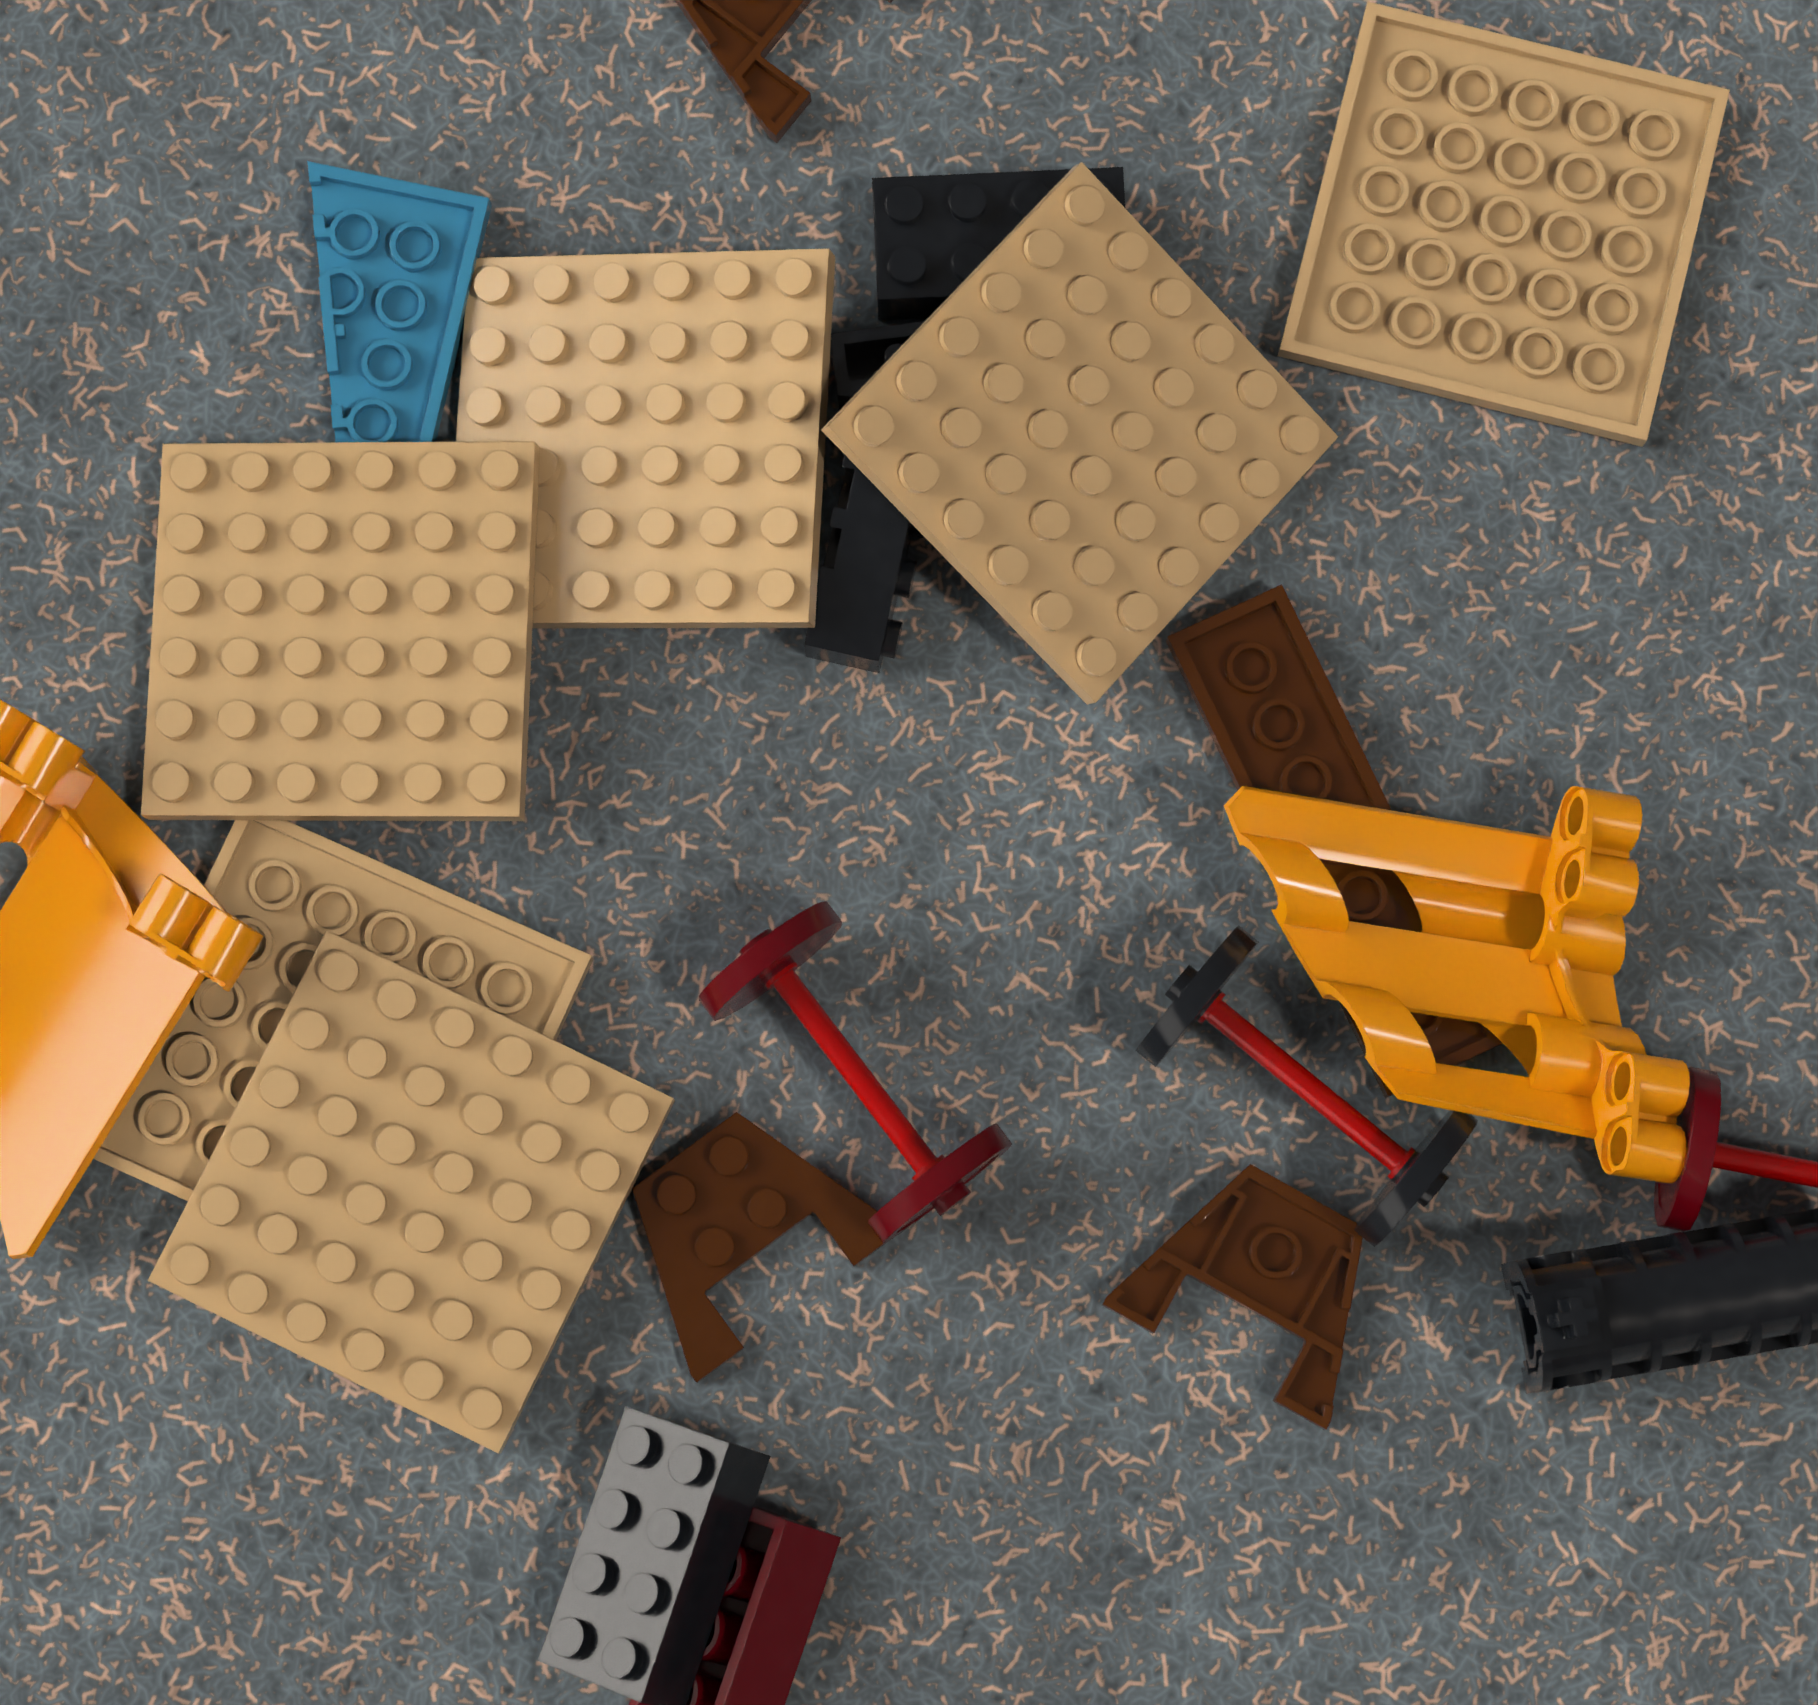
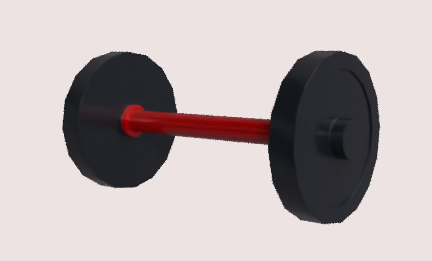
M1238 925L1199 971L1188 965L1172 984L1165 995L1173 1003L1143 1039L1136 1051L1156 1067L1195 1021L1202 1024L1206 1020L1390 1170V1173L1387 1175L1390 1181L1365 1211L1354 1231L1375 1247L1396 1227L1416 1202L1425 1207L1438 1193L1449 1178L1442 1171L1470 1136L1478 1120L1471 1114L1450 1110L1416 1149L1410 1147L1406 1151L1222 1000L1226 994L1221 989L1259 942Z

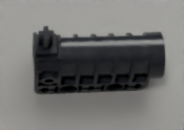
M1818 1208L1733 1224H1722L1693 1231L1676 1232L1647 1239L1625 1241L1607 1246L1519 1259L1501 1264L1505 1288L1509 1290L1510 1296L1514 1295L1526 1360L1523 1361L1524 1367L1521 1368L1526 1394L1818 1343Z

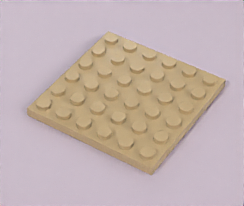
M1367 1L1278 356L1643 447L1649 435L1730 90Z
M1082 162L1074 166L821 429L1087 705L1096 703L1338 438L1336 433Z
M830 249L477 258L464 315L456 442L535 441L540 448L533 628H815L826 437L821 429L826 425L835 273V255Z
M535 441L163 444L141 816L148 820L525 821L540 448Z
M235 820L204 886L228 913L264 935L230 992L222 989V986L211 979L204 978L93 1159L188 1201L326 930L555 1041L560 1034L594 958L590 954L289 821Z
M326 930L148 1281L501 1454L661 1131L675 1099Z

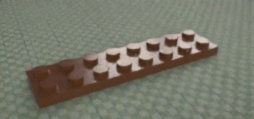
M1282 584L1167 636L1166 643L1237 791L1242 786L1391 810ZM1320 859L1333 877L1343 897L1349 921L1415 932L1422 931L1421 919L1414 901L1405 885L1392 870ZM1340 1003L1364 1055H1366L1362 1035L1347 1009ZM1411 1012L1431 1046L1436 1063L1457 1066L1503 1044L1481 1023ZM1370 1066L1384 1097L1388 1098L1394 1095Z

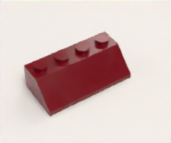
M753 1507L686 1705H785L841 1537L776 1513ZM630 1699L629 1705H650Z

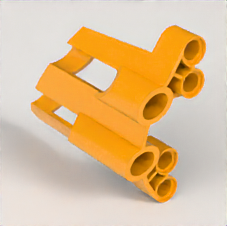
M1242 786L1226 802L1224 808L1239 845L1248 848L1259 859L1274 885L1278 905L1276 909H1271L1296 956L1322 998L1339 1001L1347 1009L1362 1035L1366 1049L1365 1059L1398 1100L1594 1139L1602 1169L1606 1174L1670 1184L1678 1179L1686 1158V1137L1682 1127L1676 1125L1677 1117L1682 1113L1689 1095V1070L1683 1060L1647 1055L1638 1034L1631 1028L1622 1027L1613 977L1621 969L1625 958L1626 936L1622 916H1626L1632 909L1639 886L1637 864L1634 860L1629 859L1630 851L1635 847L1642 826V806L1636 796L1572 786L1566 791L1561 801L1550 837ZM1320 859L1392 870L1405 885L1414 901L1421 919L1422 931L1415 932L1349 921L1343 897L1333 877ZM1411 1012L1481 1023L1512 1052L1525 1068L1529 1077L1436 1063L1431 1046Z

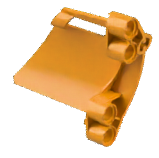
M0 699V844L3 842H13L24 850L27 857L26 870L0 910V1220L9 1257L20 1259L34 1256L204 978L211 979L222 986V989L230 992L264 935L224 909L168 845L97 774L83 757L85 750Z

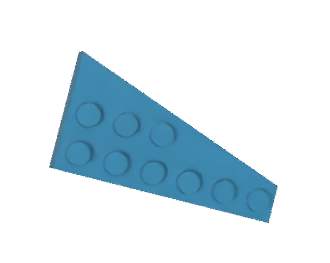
M307 161L313 199L314 215L312 216L314 237L317 242L320 274L318 280L326 364L330 379L332 401L330 407L335 442H436L464 326L465 308L477 258H480L492 205L490 199Z

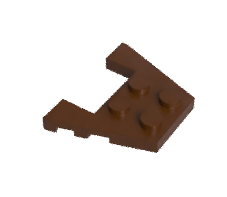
M675 0L769 138L778 143L810 104L811 93L764 58L812 0Z
M738 1112L727 1118L632 1188L687 1365L696 1383L744 1349V1346L709 1300L706 1292L811 1214H815L854 1267L884 1245L868 1224V1220L877 1210Z
M1250 1164L1105 1298L1102 1306L1153 1334L1185 1276L1187 1275L1304 1341L1273 1402L1321 1429L1327 1430L1333 1414L1335 1388L1338 1373H1340L1348 1313L1351 1309L1363 1237L1354 1231L1356 1222Z

